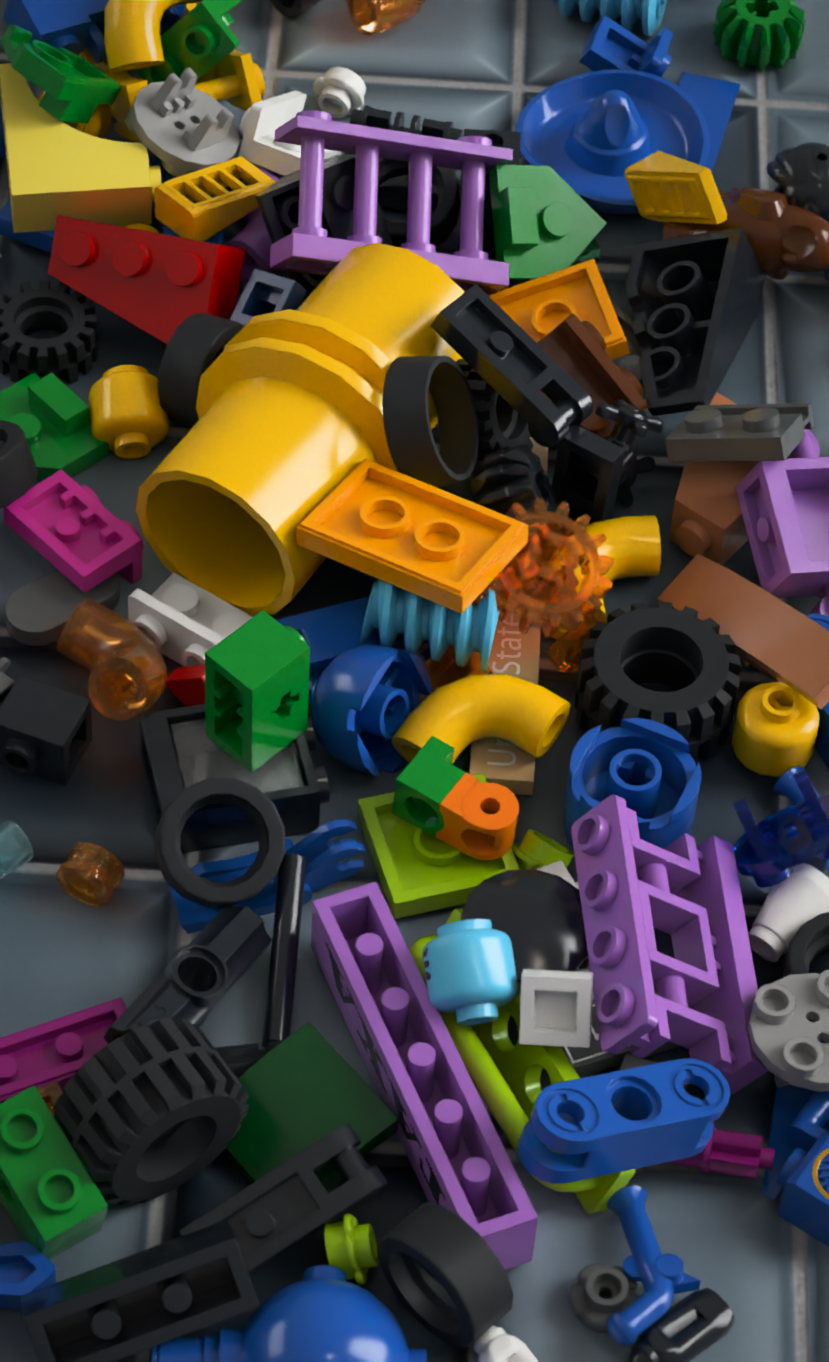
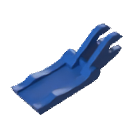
M348 819L330 821L321 825L296 845H293L292 840L285 839V854L301 855L307 860L303 904L311 900L312 892L355 875L365 867L363 859L347 860L338 863L342 859L351 858L366 852L364 844L356 842L354 837L338 838L329 841L335 836H342L358 830L355 822ZM259 851L228 860L201 862L191 867V869L199 877L209 881L229 882L243 876L253 866ZM279 869L276 876L259 894L233 907L241 908L247 906L259 916L274 913ZM166 882L173 896L180 924L188 934L203 930L224 908L204 907L187 900Z

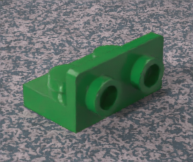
M203 0L160 36L165 62L156 66L137 69V73L143 80H147L148 85L154 82L165 81L172 73H175L180 78L183 71L187 68H191L197 74V80L239 46V40L229 28L234 20L228 12L243 0Z

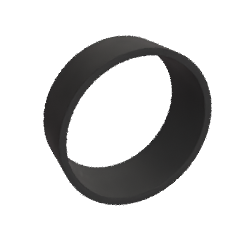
M448 356L398 357L392 362L387 371L382 402L385 435L397 471L437 488L467 479L473 472L477 461L479 426L473 394L466 376L459 365ZM429 390L438 418L439 452L433 438L429 419Z

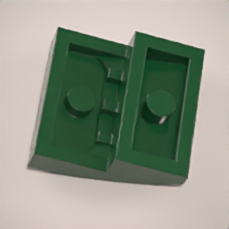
M308 1022L270 1050L238 1078L247 1091L249 1098L246 1103L249 1107L247 1115L240 1122L242 1126L223 1152L252 1184L332 1131L348 1123L351 1124L362 1141L357 1148L362 1156H365L397 1133L399 1118L320 1032ZM333 1163L315 1173L327 1193L341 1185L342 1176Z

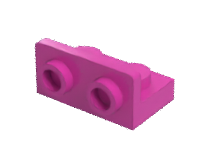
M62 469L30 488L22 497L4 507V522L82 592H88L117 572L130 584L143 577L142 551L144 546L136 528L126 520L120 521L101 504L98 496L91 488L86 485L80 486Z

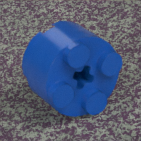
M644 718L621 719L620 726L601 731V725L586 732L572 751L563 814L566 838L571 847L573 848L571 833L573 823L611 794L624 798L627 808L636 811L640 839L664 849L684 833L691 835L702 773L699 762L696 765L695 760L689 753L690 745L685 738L669 726Z

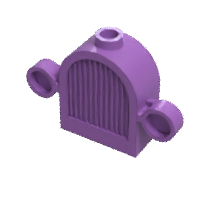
M804 429L805 437L784 461H759L735 486L761 588L777 598L818 596L820 601L812 608L810 614L816 613L829 617V457H819L820 448L816 437L810 430Z

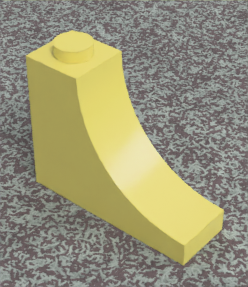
M11 63L0 64V97L13 233L55 230L57 215L116 226L138 223L152 224V201H155L154 190L162 184L160 165L149 166L147 147L142 142H120L95 137L59 121L38 106L40 102L32 93L26 79L13 69Z

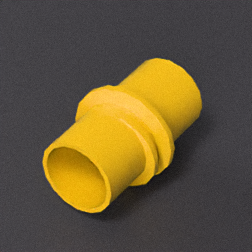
M375 243L353 248L336 264L297 310L288 309L254 316L224 346V351L200 376L196 402V412L199 420L139 487L136 513L144 538L162 564L172 574L175 572L250 616H255L262 610L269 615L276 614L291 602L327 558L296 545V527L364 459L397 471L389 451L383 422V388L387 371L392 362L402 356H448L455 362L458 359H463L430 325L444 308L465 292L437 265L404 248ZM429 390L428 410L432 430L438 423V418Z

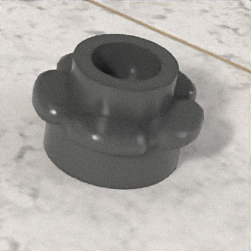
M603 1263L591 1264L578 1273V1282L570 1287L569 1301L578 1319L584 1326L596 1332L608 1333L607 1321L611 1314L620 1313L640 1297L635 1292L638 1283L626 1278L620 1266L612 1268L607 1267ZM607 1290L612 1294V1297L610 1299L601 1298L599 1292Z

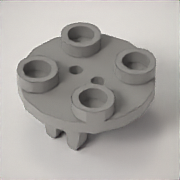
M191 68L185 69L180 78L175 73H172L165 81L150 83L141 89L135 97L125 120L128 129L139 137L144 146L161 159L164 169L176 177L233 159L240 143L237 124L233 120L234 115L212 96L194 87L198 76Z
M829 969L821 974L788 975L775 982L761 986L756 992L747 1031L753 1052L768 1071L774 1074V1081L778 1088L793 1085L817 1092L829 1091Z

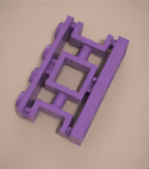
M611 794L575 821L571 827L590 972H593V994L601 1049L616 1055L631 1045L632 1055L643 1059L667 1041L689 1049L690 1058L708 1062L717 1068L726 1078L731 1096L768 1072V1069L753 1052L747 1031L758 987L733 843L713 835L696 847L695 837L684 833L664 849L640 839L636 811L627 808L624 798ZM654 928L671 935L674 958L657 951Z

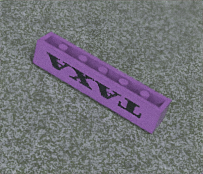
M375 881L313 900L312 951L381 1100L399 1118L397 1135L428 1202L441 1205L452 1211L477 1231L495 1253L504 1270L532 1261L538 1216L438 1009L432 1006L429 1000L428 988L377 882Z

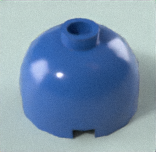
M364 644L350 648L337 655L316 680L311 690V717L318 742L337 762L351 769L375 776H381L379 772L382 770L391 773L400 770L407 760L396 751L391 740L408 715L420 704V694L428 696L431 694V681L426 664L416 653L381 645Z

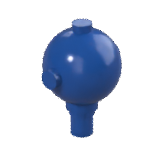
M318 1265L305 1270L303 1281L287 1285L266 1298L260 1304V1307L254 1310L243 1328L220 1327V1334H205V1338L177 1337L152 1347L151 1362H427L426 1349L408 1348L399 1322L387 1306L375 1295L360 1286L346 1282L347 1275L342 1269L330 1265Z

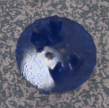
M805 769L793 774L804 801L782 809L758 823L745 798L733 803L746 832L733 846L737 871L743 876H752L759 888L771 887L781 883L793 873L794 866L802 864L815 856L819 859H829V796L818 797Z

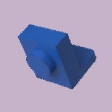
M603 15L593 27L579 62L593 71L628 69L662 77L672 59V56L666 52L673 32L664 27L648 44Z

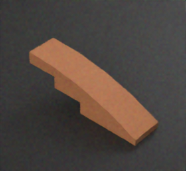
M697 553L657 598L660 602L672 603V609L683 611L685 606L698 611L697 618L701 620L711 618L720 625L719 635L730 636L735 644L733 654L739 655L740 662L747 667L751 664L774 682L785 683L821 710L829 702V631L770 592Z

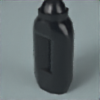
M709 1288L694 1291L669 1308L664 1316L638 1335L637 1344L631 1348L628 1362H689L729 1332L735 1322L734 1314L728 1304L715 1291Z

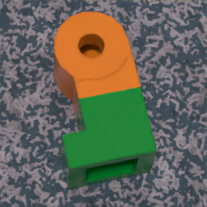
M431 736L396 779L392 814L470 857L478 860H495L503 857L510 851L515 839L519 815V802L515 794L507 787L497 783H481L474 776L452 765L454 748Z

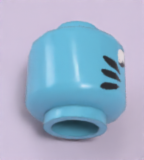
M468 919L439 926L437 928L438 937L426 944L423 949L428 994L432 1006L443 1013H456L458 1025L484 1024L499 1019L497 1008L515 999L519 989L513 948L509 936L503 931L492 929L491 920Z

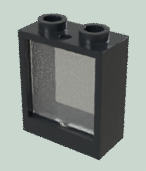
M205 704L139 714L140 754L157 826L166 807L186 787L207 778H236L256 786L275 804L285 827V836L313 832L319 828L320 804L330 802V790L324 765H313L310 752H315L316 741L309 713L308 729L252 773L205 736ZM227 803L209 804L197 809L186 820L181 832V852L188 853L259 841V834L253 820L241 809Z

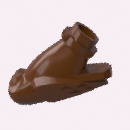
M744 186L743 189L732 188L731 192L718 190L728 214L726 216L727 220L715 225L665 221L663 225V240L742 227L766 276L773 280H783L790 271L815 273L829 269V222L806 209L788 205L785 194L747 186Z

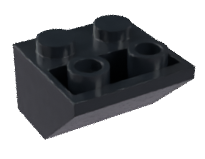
M355 154L334 155L324 160L322 228L328 231L327 237L346 240L348 236L353 235ZM300 170L285 175L255 196L272 244L291 234L292 229L298 227ZM377 200L376 236L382 238V244L393 246ZM282 270L285 278L297 281L307 290L301 304L326 277L323 275Z

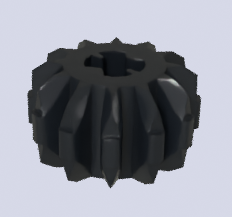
M524 444L512 448L507 446L491 452L475 464L474 470L471 473L470 489L475 497L476 504L529 525L528 542L520 550L521 552L540 546L541 543L558 533L560 509L554 497L556 491L551 487L549 473L545 472L542 468L540 458L532 453L529 448Z

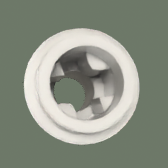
M803 862L795 863L790 870H781L752 925V929L748 932L751 949L762 958L771 962H777L783 953L788 951L789 944L801 925L819 914L829 912V878L815 867Z

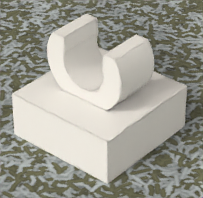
M523 969L521 975L519 1044L589 1048L592 1029L593 972Z

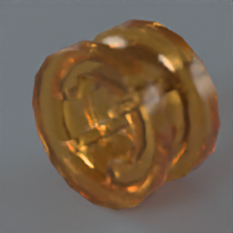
M80 842L73 846L68 854V861L63 862L56 876L59 885L69 896L88 906L101 907L110 901L113 896V888L121 883L125 876V871L121 862L105 848L94 843Z

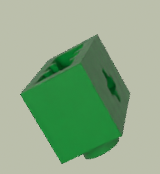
M262 610L205 653V736L251 773L308 729L310 646L307 645L305 639L296 629L287 625L283 626Z
M35 1085L0 1104V1202L24 1242L28 1241L50 1260L100 1231L108 1204Z

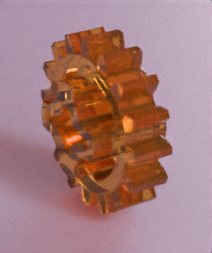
M536 498L528 513L518 502L512 504L505 515L529 525L528 542L513 558L515 561L514 565L509 568L506 565L481 595L482 598L488 589L494 590L496 599H499L503 604L499 610L498 619L502 622L512 614L520 617L519 632L524 634L527 633L534 622L541 624L545 637H552L560 627V622L570 633L575 631L584 621L583 616L589 619L594 616L603 605L599 599H603L612 588L613 582L602 575H605L614 565V558L598 554V550L607 540L605 534L589 536L585 529L589 525L591 517L585 514L576 521L568 518L569 504L563 501L554 513L547 511L543 498ZM580 567L582 578L581 586L577 594L575 588L579 584V582L574 574V571L576 568Z

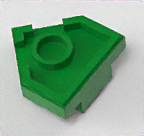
M9 24L0 42L13 69L29 82L45 91L38 106L59 121L88 123L98 104L113 105L121 90L119 83L83 57L63 47L58 50L39 40H33L30 44L29 42L33 37L32 32L15 24L13 26Z
M496 164L489 169L496 261L510 263L509 283H524L570 267L607 224L550 166Z
M34 372L0 392V421L4 420L18 424L24 432L38 470L37 481H43L61 469L68 476L72 477L109 455V444L106 441L95 439L92 435L89 406L53 373L40 378Z

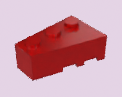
M57 215L48 274L165 344H168L176 328L191 315L206 313L230 320L236 307L245 249Z

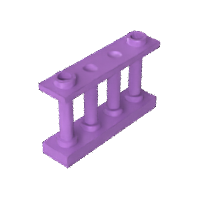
M318 110L300 111L294 118L275 129L274 141L301 145L298 227L293 228L291 234L271 245L270 268L327 276L336 264L353 248L375 243L382 244V238L376 236L380 157L409 162L407 240L399 248L408 249L437 265L464 292L475 284L487 295L509 286L510 263L488 260L489 254L483 251L485 174H489V169L496 164L505 165L513 161V149L492 146V140L482 136H464L457 140L332 121L330 113ZM325 149L355 154L353 235L348 236L346 240L327 237L328 231L322 228ZM432 166L462 170L460 251L454 252V255L436 253V246L430 244Z

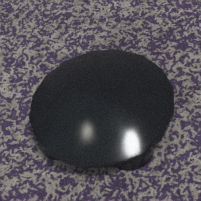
M536 869L507 870L485 879L468 895L460 919L491 920L492 929L503 931L509 936L513 948L518 982L521 983L523 969L579 972V966L588 958L579 889L560 876Z

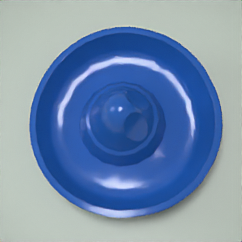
M628 69L587 72L549 86L527 103L518 117L515 132H520V158L524 165L550 166L594 211L613 215L640 214L624 175L627 167L657 151H662L705 167L710 150V134L707 122L699 106L676 84L662 77Z

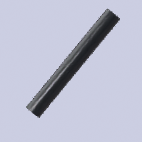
M285 854L278 873L262 1046L268 1049V1042L285 1040L291 1033L307 861L306 858L297 854Z

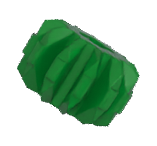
M721 0L720 5L717 7L713 26L714 45L721 48L722 59H737L740 69L748 65L756 66L760 72H763L766 65L783 69L786 60L796 58L797 52L801 48L805 28L804 10L796 6V0Z

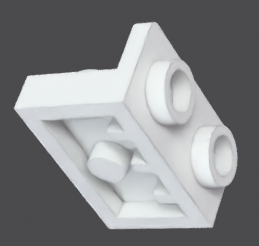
M295 90L254 103L245 112L240 122L238 133L242 144L238 157L242 156L250 163L284 176L300 170L301 145L276 142L274 140L275 129L294 118L298 112L303 111L306 94ZM325 149L324 160L334 155H344L345 152Z
M175 572L152 595L137 588L128 596L129 635L133 636L147 650L159 651L184 667L205 664V653L252 618L247 613Z

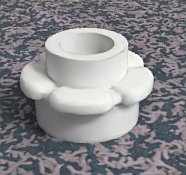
M333 67L326 72L324 77H319L315 80L313 92L318 95L317 101L322 111L330 113L334 118H343L346 115L351 116L353 109L361 110L360 107L364 104L366 87L363 80L353 71L343 67Z

